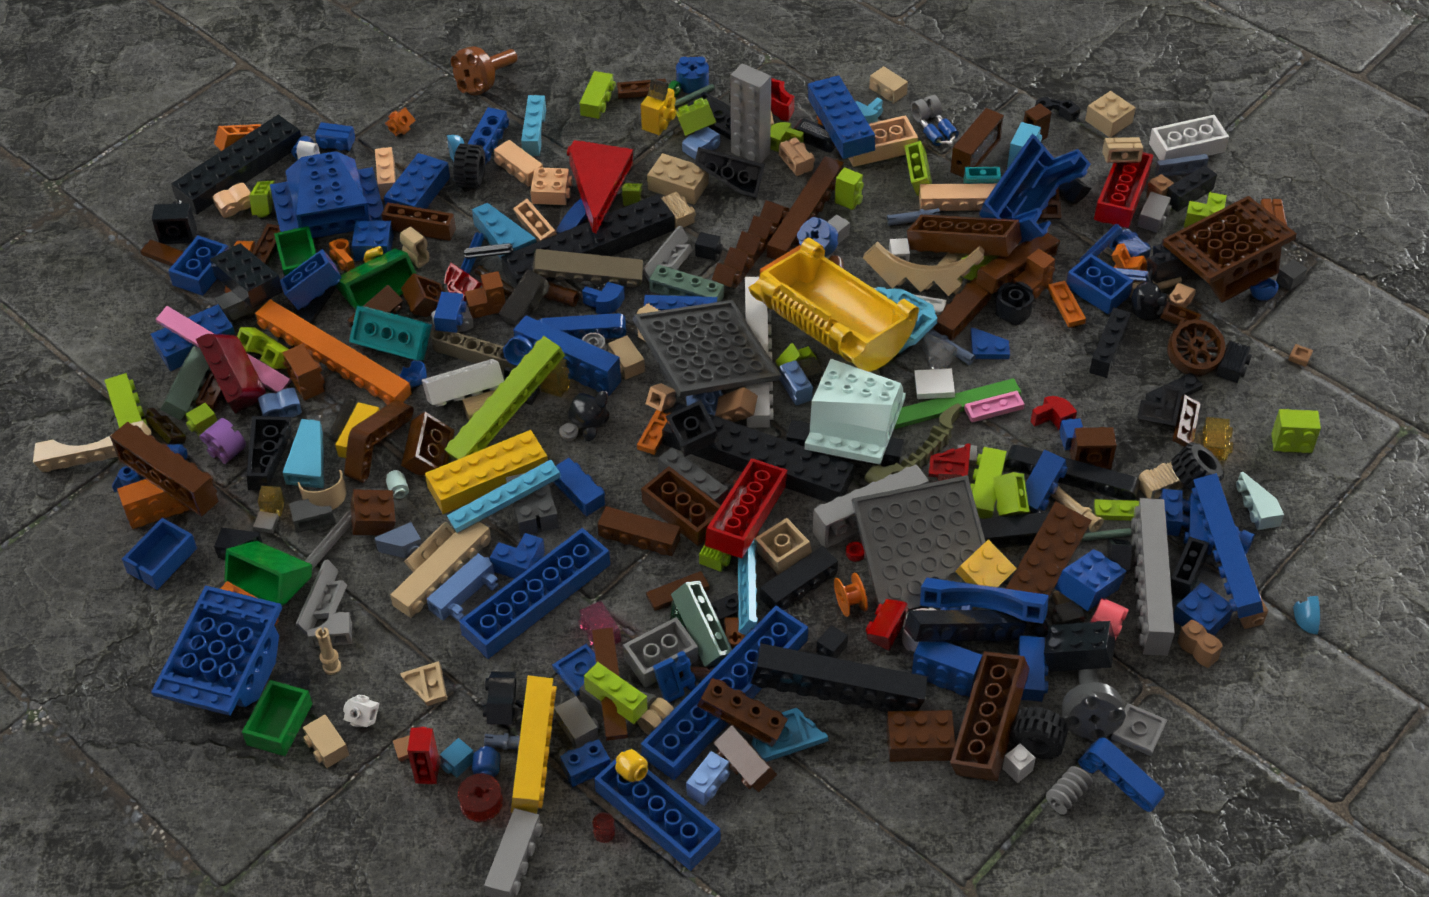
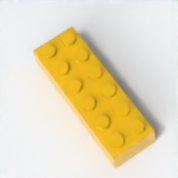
M529 430L426 472L425 477L427 487L442 514H446L506 484V477L525 474L547 462L548 458L533 432Z
M529 675L527 677L511 813L516 808L537 814L538 808H542L557 688V686H553V678Z

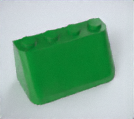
M394 248L342 274V278L335 286L354 310H356L357 306H364L387 285L398 296L402 295L401 287L416 272L408 253Z
M257 540L226 549L225 583L228 581L259 599L280 603L282 607L312 576V564Z

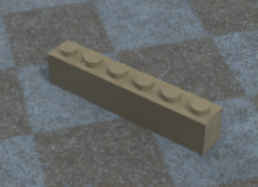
M536 249L534 253L533 276L538 278L572 279L575 282L591 281L593 284L611 282L632 288L640 286L642 281L643 260L544 249Z

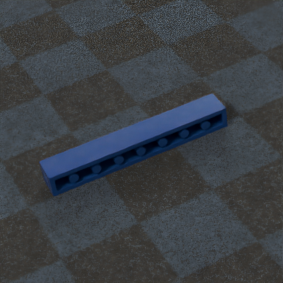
M1217 473L1193 479L1195 487L1191 488L1194 499H1199L1200 503H1197V508L1200 515L1204 514L1205 518L1202 519L1205 531L1209 530L1210 532L1207 537L1210 546L1215 547L1213 551L1215 561L1221 564L1218 569L1221 579H1226L1224 588L1227 595L1231 594L1232 599L1229 602L1232 611H1237L1239 618L1262 613V601Z

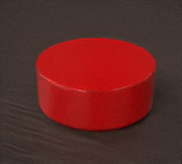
M851 542L846 546V557L849 560L858 562L864 559L865 553L862 543Z

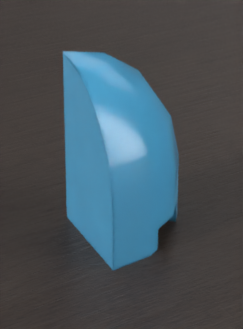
M447 135L450 157L454 162L457 147L459 144L465 143L463 138L458 135Z
M1318 596L1307 597L1308 601L1302 603L1297 601L1293 606L1297 624L1308 633L1318 635L1320 625Z

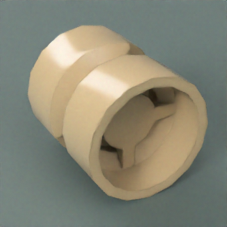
M657 698L649 706V710L637 720V723L647 735H650L674 708L666 700Z

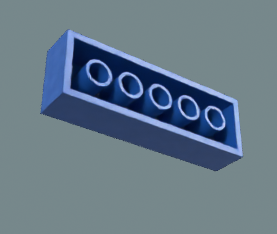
M840 76L808 83V100L842 158L846 159L875 151V133Z
M525 316L513 329L514 336L527 338L533 347L543 336L561 347L565 356L552 370L553 372L562 374L568 379H573L584 386L595 389L597 392L606 391L608 396L620 384L619 356L529 316Z
M615 759L594 778L595 789L599 795L688 870L691 871L721 842L720 828L650 770H648L642 780L629 782L616 772Z

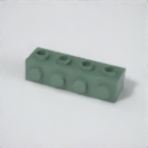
M657 265L649 279L650 291L666 296L717 297V302H721L724 298V284L669 267Z
M192 347L160 410L179 420L192 410L193 406L190 404L192 401H196L200 394L197 390L204 385L207 379L204 377L205 374H209L211 371L200 348Z
M700 580L685 582L671 596L690 636L698 646V654L704 667L718 665L732 651L731 645Z

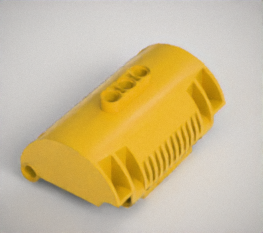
M811 238L803 241L799 251L761 272L759 279L748 287L750 294L756 300L763 302L769 309L774 310L778 315L834 353L842 356L846 361L868 372L884 366L898 354L910 337L918 319L919 308L906 299L900 300L897 304L827 259L823 246Z

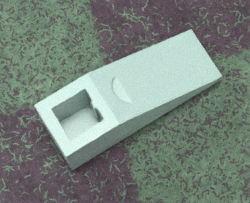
M1240 472L1239 479L1236 481V488L1238 492H1241L1243 504L1250 512L1251 522L1255 523L1257 530L1279 527L1284 513L1278 500L1247 474Z

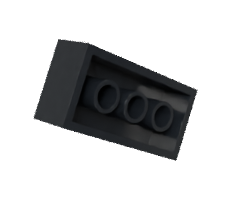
M241 243L210 259L214 276L251 308L283 292L279 275Z

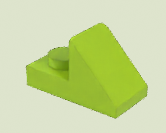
M625 183L623 185L622 196L624 206L641 201L642 183Z
M791 343L775 361L779 368L781 365L795 360L803 369L816 364L817 358L809 346L797 350L794 344Z

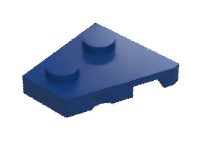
M971 328V348L975 359L1010 358L1009 340L976 328Z

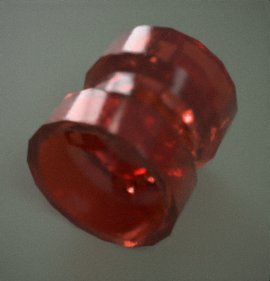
M604 812L597 814L592 821L594 837L599 842H609L615 836L614 818Z

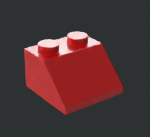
M886 599L883 604L880 603L875 612V615H877L873 622L870 621L866 627L867 640L889 651L903 627L904 619L908 613V603Z

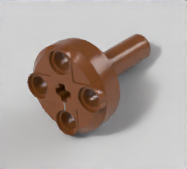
M475 46L461 49L451 57V65L458 89L462 93L474 96L483 94L492 88L496 70L517 62V54L513 49L489 57L484 50Z

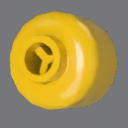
M630 749L621 752L617 756L615 769L627 781L636 782L646 776L648 763L642 755Z

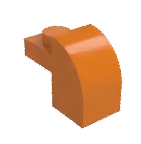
M1124 243L1116 246L1111 255L1116 263L1114 268L1147 271V261L1144 256L1131 257Z

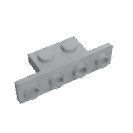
M678 226L643 268L648 281L657 265L678 270L680 265L693 251L690 244H685L688 237L682 226Z
M329 560L323 561L296 622V625L305 635H308L309 629H314L318 619L329 618V614L336 613L347 587L343 580L335 581L338 569Z

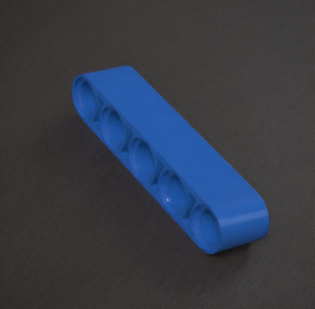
M619 313L552 317L538 320L580 340L589 333H599L605 339L620 338L626 335V318L623 314Z

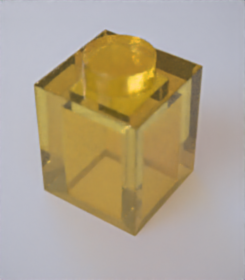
M261 486L257 501L260 511L275 513L281 516L285 502L281 487Z

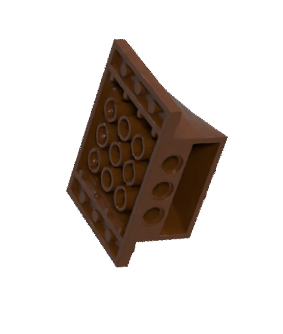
M1247 196L1164 238L1162 245L1203 278L1220 302L1223 303L1248 290L1250 286H1255L1278 274L1282 246L1295 240L1297 233L1250 196Z

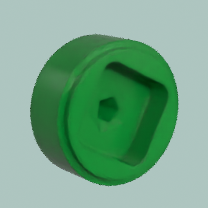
M676 80L671 81L668 88L674 90V97L681 91V83Z

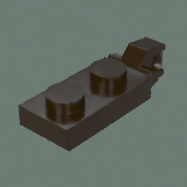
M155 408L147 409L145 419L166 443H185L186 435L167 415L162 416Z

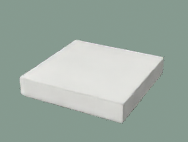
M952 368L914 370L917 399L955 397Z

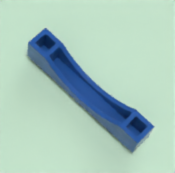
M926 578L921 586L920 606L943 608L972 605V607L1004 612L1022 621L1043 624L1047 615L1049 595Z

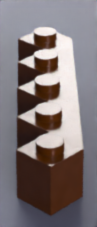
M765 200L760 216H753L748 232H741L736 248H729L724 264L717 263L712 280L728 287L737 288L767 248L768 242L790 208Z

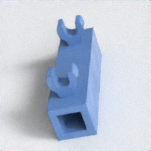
M479 553L427 598L429 610L443 621L450 614L455 620H461L464 617V614L461 613L463 611L461 605L484 584L491 590L499 586L495 582L498 579L494 575L493 564L490 562V559L488 557L484 558Z

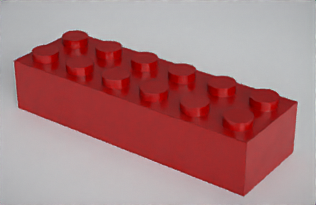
M1143 152L1141 162L1113 163L1098 199L1094 220L1129 228L1151 171L1153 154Z
M751 458L708 525L705 546L743 558L784 491L788 470Z

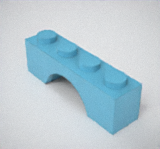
M528 95L521 143L522 149L531 156H540L541 128L546 116L545 96Z

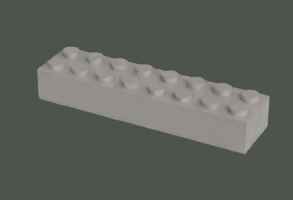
M1140 498L1138 506L1134 508V518L1131 520V529L1135 530V534L1132 536V545L1136 546V550L1133 553V561L1137 562V566L1134 569V577L1138 578L1135 594L1139 595L1136 604V610L1140 612L1137 621L1138 629H1141L1139 646H1142L1143 654L1168 656L1174 636V620L1164 499Z

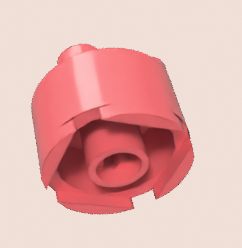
M1101 598L1090 622L1111 621L1116 640L1129 609Z

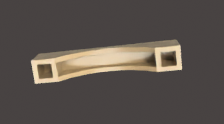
M144 421L130 423L133 426H139L145 434L151 435V430ZM110 436L98 442L80 446L65 445L55 440L35 443L33 463L41 472H49L118 456Z

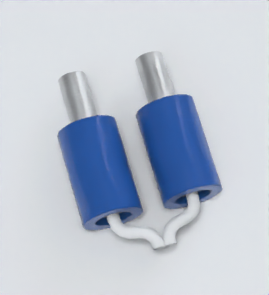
M939 114L935 116V119L938 121V128L950 141H944L943 135L933 124H928L925 119L921 120L920 124L924 127V134L935 146L945 143L950 145L959 135V132L946 118L943 119Z

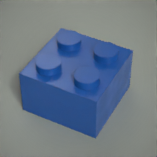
M356 221L352 240V251L355 261H364L365 252L378 246L382 247L383 254L392 250L394 235L391 221Z
M1201 582L1176 605L1173 620L1181 627L1190 620L1197 621L1206 629L1207 633L1215 635L1230 621L1233 611L1227 600Z

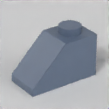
M411 522L375 537L379 552L402 558L409 557L422 544L421 538Z

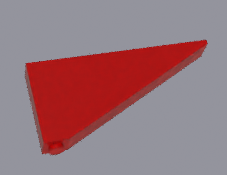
M574 140L571 146H568L567 156H569V163L592 232L596 233L633 164V149Z

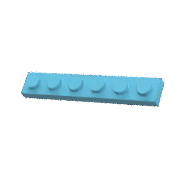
M549 460L448 514V520L456 533L557 480L561 477V474L552 460Z
M755 539L743 558L738 557L739 633L744 635L751 628L753 629L758 621L756 617L757 588L755 580L757 574L755 573Z

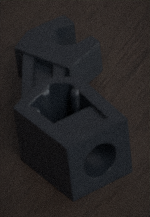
M1041 97L1036 100L1035 106L1041 103L1050 111L1053 109L1059 110V115L1069 122L1079 118L1081 108L1071 100L1059 101L1048 97Z

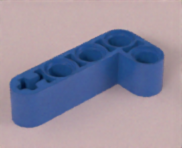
M1101 737L1096 740L1078 760L1080 767L1088 773H1094L1099 769L1145 811L1152 812L1165 795L1164 790L1106 738Z

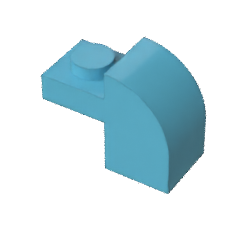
M877 97L868 106L856 101L868 124L878 122V117L883 112L882 99Z

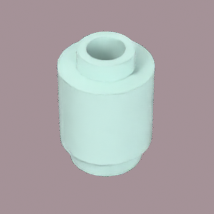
M393 470L387 474L386 483L388 490H393V498L401 499L409 493V488L404 474L399 470Z

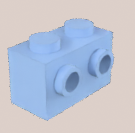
M711 751L686 782L687 796L705 806L715 796L721 784L728 779L730 775L729 761Z

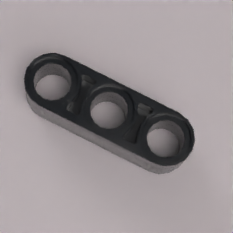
M803 118L793 128L804 133L803 142L828 153L836 148L823 125Z

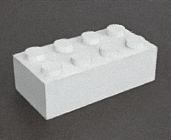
M1210 115L1152 128L1149 145L1159 160L1201 154L1209 156L1225 152L1229 136L1216 116Z
M494 359L422 379L427 401L436 407L447 404L446 401L451 399L454 401L465 399L464 396L472 394V396L482 394V390L490 389V391L496 390L498 385L504 382L499 362Z

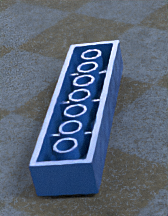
M581 528L459 620L461 634L489 659L610 566L609 550L585 529Z

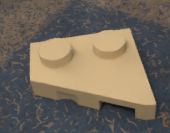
M439 661L400 673L403 680L427 706L448 700Z

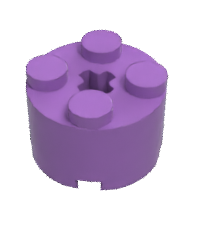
M221 418L199 437L208 446L207 452L213 458L217 456L222 463L226 464L245 448L246 442L238 430L234 432L231 429L233 425L228 420Z

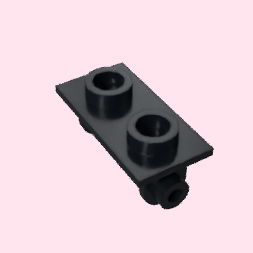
M737 593L711 603L718 620L738 613Z

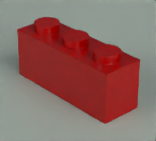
M423 726L411 728L407 752L415 783L437 784L440 758L433 728Z

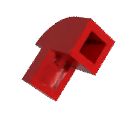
M1048 396L1044 398L1042 406H1037L1032 410L1030 422L1035 427L1051 420L1057 429L1060 430L1061 421L1076 419L1077 411L1066 399L1058 396Z

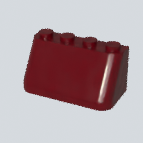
M205 334L196 338L233 412L237 413L258 403V398L266 394V390L240 339L235 335Z

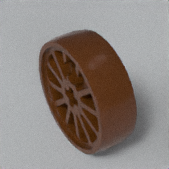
M1199 319L1188 320L1177 326L1170 335L1167 345L1168 357L1175 368L1184 374L1193 373L1194 376L1206 375L1216 369L1223 359L1225 340L1221 332L1213 324ZM1187 330H1192V338ZM1197 331L1203 333L1201 337L1197 336ZM1182 333L1185 339L1180 337L1179 334ZM1207 335V336H1209L1211 339L1208 340V341H1206V340L1204 339V336ZM1214 343L1215 347H1207V345ZM1209 352L1216 353V357L1209 354ZM1188 355L1189 358L1185 360L1183 357ZM1197 358H1203L1205 362L1201 363L1197 360Z

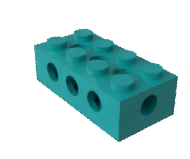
M357 306L349 342L414 360H424L432 324L369 307Z

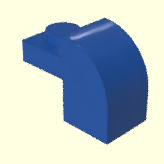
M607 282L602 291L585 286L582 290L583 303L596 307L597 314L612 313L621 306L625 299L624 286Z

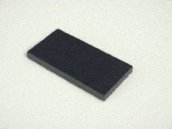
M706 92L701 93L688 104V106L694 104V101L699 98L707 99L716 123L707 127L731 140V106Z

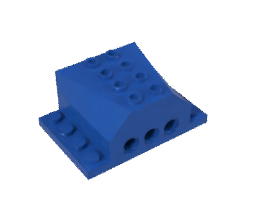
M337 151L301 157L286 170L287 182L270 184L280 232L309 226L312 238L354 231L356 221H383L381 214L384 209L373 167L357 170L355 159Z
M205 585L151 691L153 696L231 716L236 705L246 707L258 700L276 664L279 634L274 625L282 610V605Z

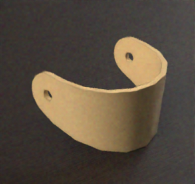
M339 470L341 478L338 483L325 490L307 491L298 482L302 499H309V502L316 506H331L332 510L339 507L347 494L342 471Z

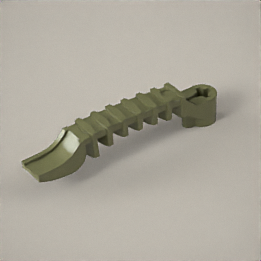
M957 403L940 415V424L938 427L935 425L932 427L928 439L922 447L917 449L916 454L912 452L908 459H903L901 465L896 463L895 465L882 467L878 464L871 467L865 475V481L869 484L877 482L890 474L898 473L904 468L916 464L922 469V466L929 463L931 455L941 452L942 448L948 445L949 440L952 438V424L961 416L959 412L962 405Z

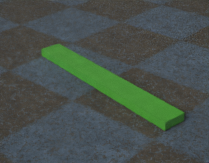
M1013 378L955 393V397L936 398L902 407L894 429L939 418L946 409L957 403L962 405L960 408V412L965 411L964 406L967 403L1013 391H1018L1021 396V390Z

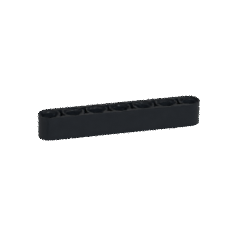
M1012 445L1005 465L1011 470L1030 475L1043 451L1021 445ZM1062 457L1066 459L1068 470L1063 478L1060 477L1058 483L1120 500L1134 501L1140 487V480L1137 477Z

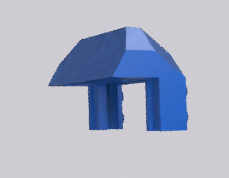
M1032 133L983 203L979 215L981 218L1019 220L1022 237L1019 243L1030 242L1037 237L1041 238L1048 232L1047 229L1051 224L1050 221L1041 224L1036 223L1042 214L1041 211L1048 206V201L1056 194V189L1060 184L1070 183L1076 178L1084 177L1091 163L1079 149L1054 158Z

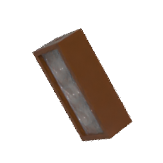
M988 108L984 109L953 146L951 173L964 178L965 167H979L1001 141L1004 115Z

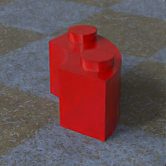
M771 78V112L780 120L789 122L794 112L795 96L785 90L784 81Z

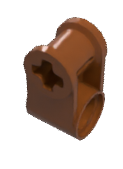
M739 617L725 618V635L732 650L745 636L739 633Z

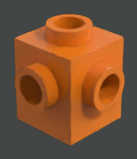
M404 107L398 112L396 110L392 112L385 124L390 132L397 136L401 133L403 135L411 129L409 126L416 120Z

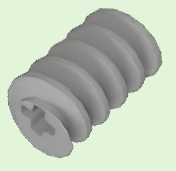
M1071 766L1062 775V778L1058 779L1057 783L1047 791L1046 799L1056 812L1066 814L1067 809L1072 807V803L1077 802V797H1081L1083 792L1088 790V786L1093 784V780L1083 769Z

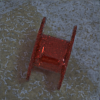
M485 773L471 775L461 782L458 788L460 809L467 819L474 822H486L499 814L503 806V797L501 795V787L493 776Z

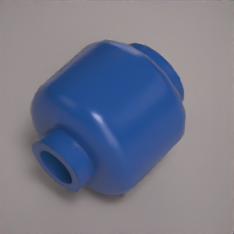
M484 746L479 748L472 757L473 773L481 780H491L492 777H495L500 772V754L493 747Z

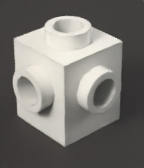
M357 695L345 703L343 720L350 722L355 727H368L376 721L379 703L369 700V697L365 695Z

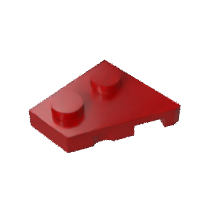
M968 443L964 447L955 450L953 448L944 453L931 455L928 476L951 479L968 475L971 444Z

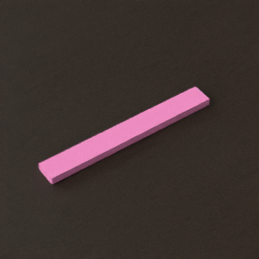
M168 306L156 318L158 324L197 347L199 345L196 338L205 334H214ZM247 354L264 387L274 393L286 389L291 382L288 377Z

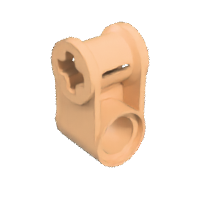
M1177 283L1169 296V300L1171 303L1186 308L1192 302L1196 289L1182 283Z

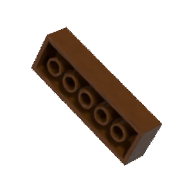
M921 214L907 230L909 248L918 252L933 251L934 253L949 252L950 254L965 253L970 255L977 247L981 246L985 251L984 256L1006 257L1010 255L1022 239L1019 220Z
M126 422L110 436L120 462L202 517L219 502L216 494L217 490L212 482L213 478L209 473L202 472L194 463H189L179 453L175 454L166 444H160L152 435L145 434L139 426H133Z
M1056 501L1006 589L1049 595V599L1062 570L1069 564L1092 520Z
M983 652L950 761L956 775L998 781L1010 740V733L1030 670L1024 656Z

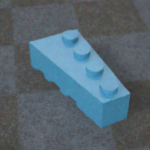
M485 203L472 209L474 225L480 233L484 234L483 237L490 245L511 243L514 251L536 243L534 236L490 204Z

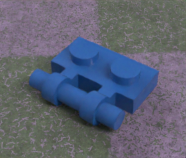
M684 651L677 654L679 659L677 663L672 658H669L653 666L662 697L668 703L685 695L684 687L687 686L689 690H693L696 687V678L690 669L691 662ZM681 671H683L682 678H680L678 674Z

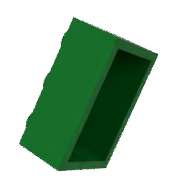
M309 226L274 233L284 276L316 254Z
M270 680L242 731L246 745L286 756L312 706L309 691Z

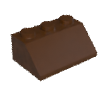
M427 412L422 413L411 421L401 466L416 475H425L426 472L448 464L449 455L444 449L449 441L453 439L455 430Z

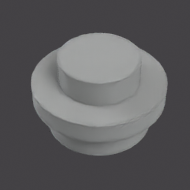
M566 423L559 429L560 436L566 441H572L578 435V427L575 424Z

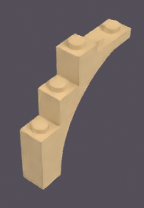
M877 241L864 253L863 259L892 289L896 285L898 287L901 286L907 278L920 292L924 289L928 290L935 282L949 296L951 293L956 294L962 288L963 279L960 276H966L970 272L969 268L972 265H978L984 259L985 251L979 246L970 255L959 261L944 265L928 266L902 260L887 251Z

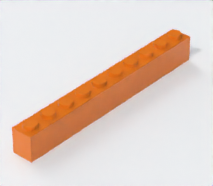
M271 299L255 313L257 324L262 329L269 330L277 338H283L290 346L294 345L296 347L304 344L307 350L310 349L312 351L315 361L325 364L331 371L335 370L344 379L353 381L356 386L366 389L372 396L381 398L387 405L394 400L403 403L412 394L409 382Z

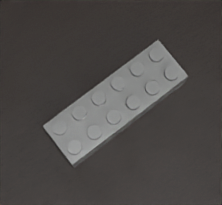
M741 64L730 75L731 153L747 160L762 163L770 154L771 76Z
M916 464L906 467L898 473L890 474L877 482H871L861 489H855L851 493L837 497L826 504H821L814 508L813 534L825 548L854 537L860 533L851 501L852 498L929 483V480Z

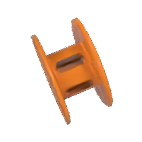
M855 572L851 577L852 584L843 586L839 578L834 579L836 598L842 613L846 617L850 615V605L858 603L862 611L866 612L868 610L867 596L863 583Z

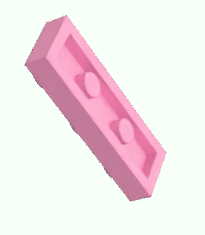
M1013 391L967 403L964 406V410L971 423L1022 410L1025 404L1018 391Z

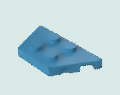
M798 708L782 712L788 720L773 747L754 737L752 746L767 762L829 740L825 732L820 731L815 723L806 718Z

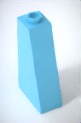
M301 419L283 470L286 484L298 486V482H300L301 486L324 488L323 431L320 421Z

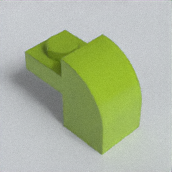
M776 123L771 126L770 149L779 152L780 143L795 137L801 143L804 140V133L792 129L791 123Z

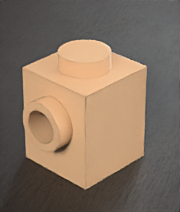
M662 383L651 386L645 404L659 411L669 409L675 404L676 391Z

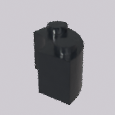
M491 671L489 678H486L485 681L488 699L486 705H483V717L487 718V724L512 725L515 708L512 707L514 698H516V672Z

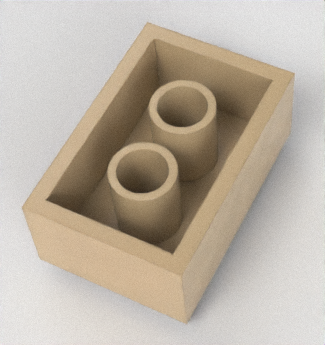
M662 153L647 175L648 190L665 196L677 191L680 196L686 198L687 203L695 205L709 184V173L692 162Z

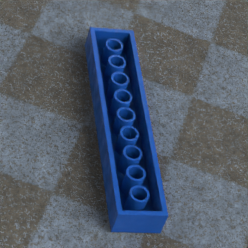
M775 606L641 743V755L661 772L675 780L729 724L697 706L711 679L722 680L727 686L734 690H740L747 697L753 699L762 689L750 684L753 661L760 644L798 651L808 641V627L778 606Z

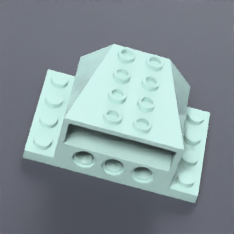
M830 359L812 399L810 432L804 449L880 464L905 401L906 393L903 392L902 384Z

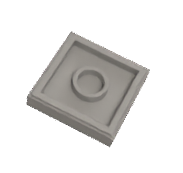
M1127 703L1125 707L1126 718L1121 727L1112 734L1111 739L1152 756L1167 723V719Z

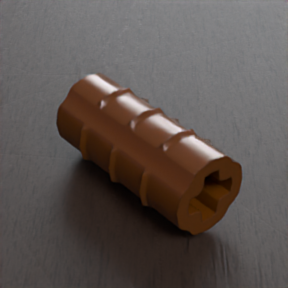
M547 281L543 283L540 290L541 297L572 307L577 305L580 295L578 291Z

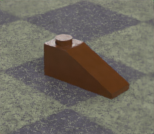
M387 285L368 301L364 307L396 315L403 308V300ZM355 314L347 320L349 327L353 326Z

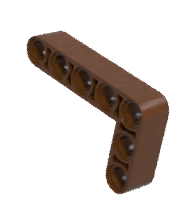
M394 400L351 429L348 436L344 470L346 477L362 483L368 479L373 445L409 422L413 416V406Z

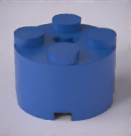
M681 57L676 65V81L681 83L683 92L690 94L709 85V66L704 57Z
M810 218L801 226L797 233L800 245L805 239L811 238L823 246L825 256H829L837 248L838 232L835 227L824 219Z

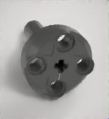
M1097 669L1078 670L1080 685L1071 689L1064 697L1062 718L1068 724V729L1071 733L1095 742L1101 737L1107 738L1108 735H1111L1121 727L1126 718L1124 702L1117 690L1107 684L1099 683Z

